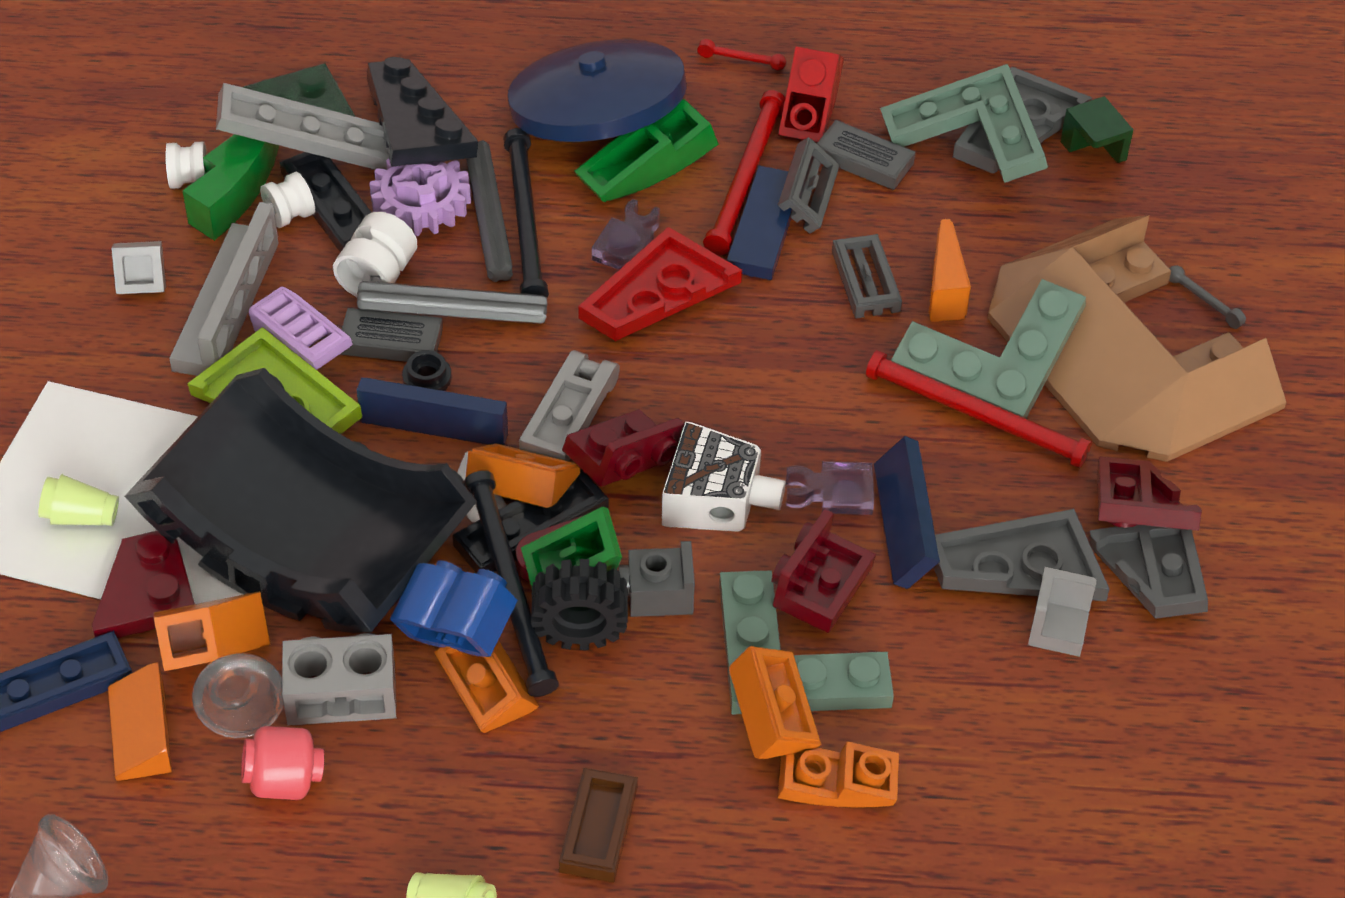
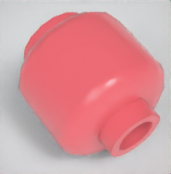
M263 726L257 729L253 739L244 740L241 783H250V789L255 796L260 798L300 800L307 795L311 781L321 782L324 769V749L314 748L313 737L307 729Z

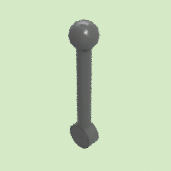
M1174 265L1169 268L1171 270L1170 282L1182 284L1225 316L1226 322L1230 327L1237 329L1245 324L1246 317L1240 309H1230L1188 278L1181 266Z

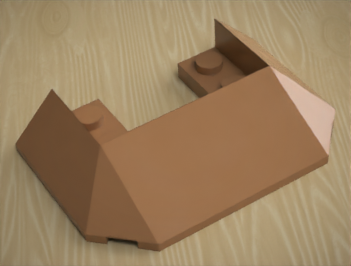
M1150 215L1113 219L1002 265L987 319L1007 342L1010 340L1041 279L1086 296V306L1044 385L1098 447L1118 451L1119 445L1148 451L1147 458L1168 462L1285 408L1286 399L1267 338L1243 348L1228 332L1172 356L1124 303L1169 283L1171 270L1144 242Z

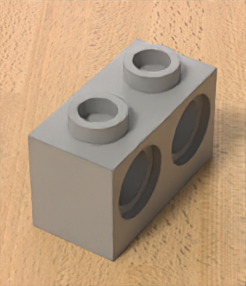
M363 633L352 637H306L301 640L283 641L282 696L287 725L397 718L392 634L375 635Z

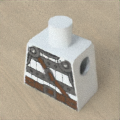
M685 422L662 494V526L739 532L746 526L751 505L780 510L786 481L759 475L761 449L757 445L695 423Z

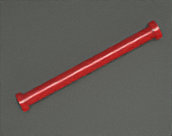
M769 90L763 93L759 103L761 112L714 228L707 231L704 237V248L716 255H725L731 248L732 238L730 235L776 119L782 115L785 96L778 91Z
M879 350L873 353L867 365L866 377L877 380L879 377L1011 433L1071 459L1070 465L1079 469L1083 466L1092 445L1090 440L1083 437L1079 441L892 362L887 359L886 353Z

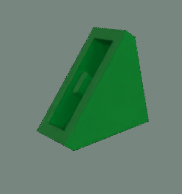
M600 507L521 547L531 587L533 582H535L536 575L539 572L546 574V567L551 564L561 569V561L571 560L572 566L580 565V559H589V566L595 567L598 561L607 564L608 572L613 568L617 569L622 559L607 507Z

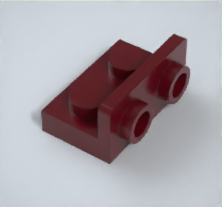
M638 409L568 434L562 451L600 487H603L621 479H630L637 473L658 465L664 466L674 459L685 423L679 418H675L656 425L651 418Z

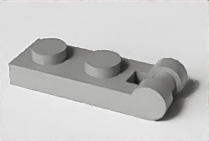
M572 350L520 437L519 449L569 461L571 458L562 451L567 435L589 427L608 391L611 392L614 389L618 380L620 365L608 360H603L602 363L588 360V354Z

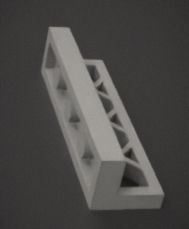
M259 202L249 226L231 224L169 358L173 372L198 376L232 350L279 244L273 204Z

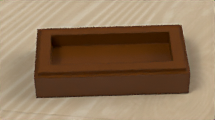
M583 768L559 859L560 873L615 882L638 788V777Z

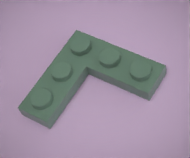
M1008 64L880 108L891 142L905 147L980 121L1004 183L1048 168L1045 154Z
M1041 279L1000 357L912 321L891 361L1027 419L1086 306V296Z
M772 570L720 572L719 587L731 714H741V710L729 672L730 665L749 646L781 650L776 608L773 607L775 594L774 585L771 582ZM888 652L794 655L811 711L892 708L894 694Z

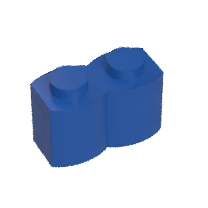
M439 560L436 565L426 563L417 565L390 620L404 634L416 641L437 647H451L475 656L490 657L518 600L507 590L506 580L498 574L485 569H479L477 574L464 572L461 568L450 562Z

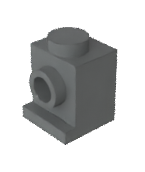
M681 541V548L628 550V564L619 565L618 571L620 572V578L625 577L627 581L631 617L692 615L694 610L695 579L691 541Z

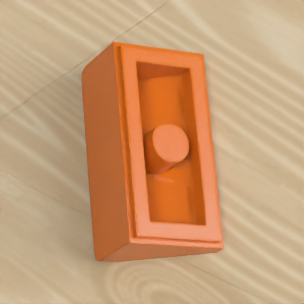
M495 443L468 451L465 478L477 471H489L493 474L496 482V487L493 490L494 495L549 508L559 501L578 477L581 468L574 462Z
M499 640L490 657L467 654L451 647H439L434 651L481 732L486 733L530 714L539 707L535 698L528 694L524 680Z
M749 646L730 665L729 672L754 757L757 759H768L817 749L821 742L793 652Z
M159 662L146 665L108 686L116 781L172 772L164 684Z

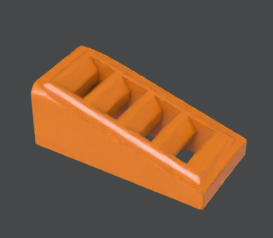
M941 219L937 233L929 304V315L932 322L965 319V316H967L971 285L955 228L950 219Z

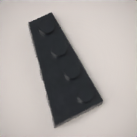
M389 57L382 62L368 63L367 82L373 103L378 107L377 118L379 125L384 128L383 139L386 148L390 150L389 161L391 167L477 157L478 140L409 59Z

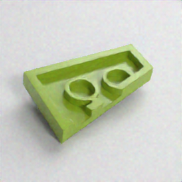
M263 327L187 383L191 396L211 403L236 375L265 368L282 383L284 390L291 397L339 434H342L362 418L360 404Z

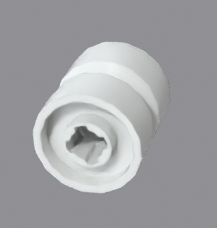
M372 212L366 215L354 232L351 240L347 242L333 264V272L338 283L355 297H357L359 283L362 281L395 283L400 275V271L404 270L417 249V238L404 221L392 214Z

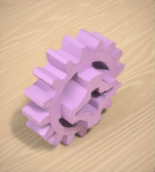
M388 158L386 160L387 170L376 168L374 171L375 181H370L373 212H386L398 217L409 227L413 228L415 236L421 234L422 228H429L433 234L439 233V224L442 223L449 227H454L455 215L465 217L467 214L466 204H471L469 177L467 171H460V162L457 160L447 164L445 161L391 167Z

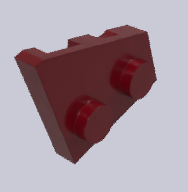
M1099 456L1097 469L1098 521H1107L1114 526L1123 528L1147 525L1199 531L1202 514L1201 508L1197 504L1188 506L1179 502L1181 490L1172 481L1163 478L1161 471L1150 461Z
M157 530L122 539L92 623L95 637L114 631L116 637L121 638L156 629L154 612L195 604L177 539L172 544Z

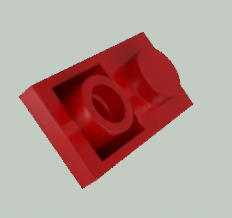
M795 47L778 135L802 140L809 137L817 143L827 131L836 103L844 58L841 55Z

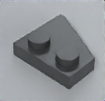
M1147 525L1090 530L1092 550L1155 619L1208 612V597L1192 530Z

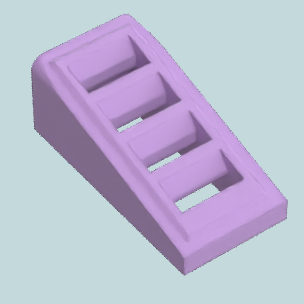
M285 287L278 288L249 309V316L255 332L263 327L316 370L353 345L350 336L300 296ZM323 339V340H321L320 342H318L317 344H315L313 347L309 348V346H311L312 344H314V343L317 342L318 340Z

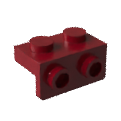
M824 509L814 524L810 522L804 524L794 545L795 552L792 556L784 554L780 558L773 572L771 582L777 585L773 607L829 633L871 571L876 554L831 533L834 513Z

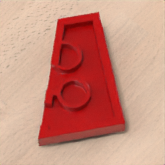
M667 227L578 306L579 319L614 341H617L742 282V269Z

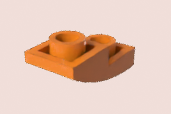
M847 741L841 752L817 748L783 755L780 761L778 798L834 807L894 806L897 801L899 753Z

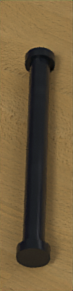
M514 128L505 133L503 140L504 147L510 154L523 273L520 293L544 295L548 298V285L542 280L527 152L531 146L530 134L521 128Z
M477 471L465 478V487L477 501L475 505L496 573L506 580L507 590L518 600L510 618L529 676L525 681L527 692L534 697L545 696L555 691L559 686L556 673L549 670L539 636L535 633V627L532 628L529 604L493 493L496 487L494 476L489 471Z

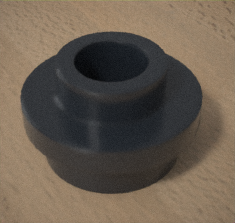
M423 350L414 353L408 359L403 368L402 377L403 383L406 385L444 391L451 383L452 374L450 365L441 354L431 350Z

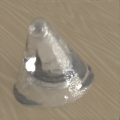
M238 653L220 657L209 663L200 672L194 683L192 702L196 715L207 728L224 737L244 738L253 736L260 727L271 726L283 709L282 677L271 663L256 655Z
M48 814L43 816L38 823V831L10 891L9 898H71L88 893L99 894L107 889L109 883L108 871L96 848L74 824L58 815Z

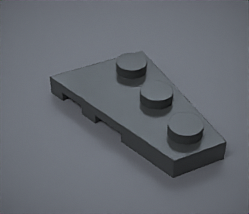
M1015 67L1010 68L1040 143L1063 128L1067 108L1092 100V97ZM981 122L969 124L954 145L953 158L994 174L999 168Z
M1074 509L935 535L940 562L933 568L942 589L1038 596L1044 569L1048 567L1094 577L1097 582L1092 600L1107 601L1110 590Z

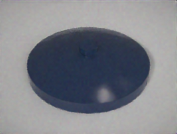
M603 40L568 47L532 63L512 81L508 90V102L514 123L530 135L563 142L594 141L624 135L644 128L663 118L681 102L687 89V82L682 60L669 48L640 40Z

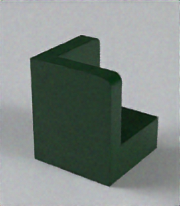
M1103 96L1066 109L1060 142L1069 153L1088 146L1093 148L1103 146L1117 163H1121L1127 160L1134 129L1109 100Z

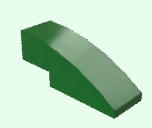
M682 99L670 113L658 121L615 138L574 172L602 202H606L641 191L671 177L697 161L719 145L711 123L685 99Z
M234 134L205 155L203 161L206 174L182 191L188 224L214 241L227 231L231 224L236 223L252 205L260 193L261 186L266 183L275 164L279 145Z

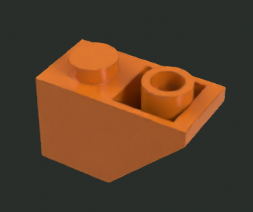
M260 591L153 613L164 671L218 661L270 644Z

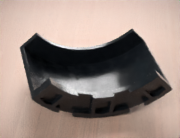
M265 368L236 375L124 496L170 543L173 544L179 537L193 550L203 556L198 565L227 586L243 595L260 591L263 606L294 620L301 621L308 614L323 619L321 622L325 629L351 633L372 632L403 594L417 565L421 563L427 564L477 503L465 487L463 478L451 469L447 463L429 465L404 462L371 451L359 442L351 441L307 411L284 390L282 383Z

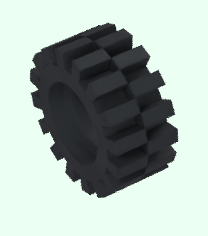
M580 559V565L572 566L571 560L561 561V569L551 564L546 567V574L539 572L536 575L535 582L532 585L531 624L532 628L535 627V633L539 637L546 635L547 643L554 645L556 642L562 641L561 648L570 650L572 644H580V650H589V643H595L597 648L606 646V638L615 642L619 639V632L624 633L627 629V581L625 577L620 578V572L617 569L613 568L607 572V564L599 561L595 567L589 566V559Z

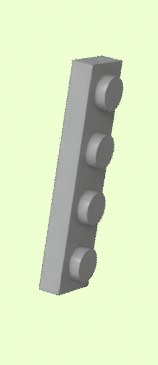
M223 83L218 94L216 130L375 170L376 168L387 170L386 160L389 158L390 150L386 148L384 143V128L378 122Z

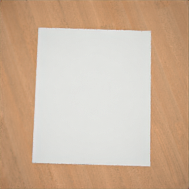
M48 381L0 461V575L101 600L122 539L156 531L124 496L198 416ZM63 474L108 492L111 495L119 496L118 512L114 525H51L50 519L39 517V502L46 478L59 479L60 475ZM179 537L177 538L195 604L243 595L201 568L198 563L203 556L193 550Z

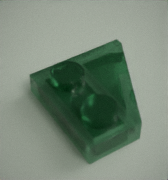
M326 63L243 86L246 89L355 117Z

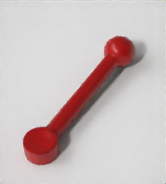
M709 39L701 40L697 48L698 54L704 58L712 57L715 54L767 64L776 71L784 69L787 63L786 58L782 54L767 56L716 46Z

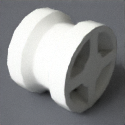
M194 142L190 147H181L177 143L166 144V171L170 189L181 188L184 183H193L206 174L203 157L207 155L205 142Z
M294 172L286 175L284 182L279 184L269 182L261 186L260 191L263 202L273 204L275 221L278 228L289 225L291 219L298 215L305 218L315 214L313 196L300 173Z

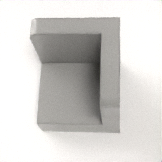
M1045 567L1028 645L1080 657L1097 580L1094 577Z

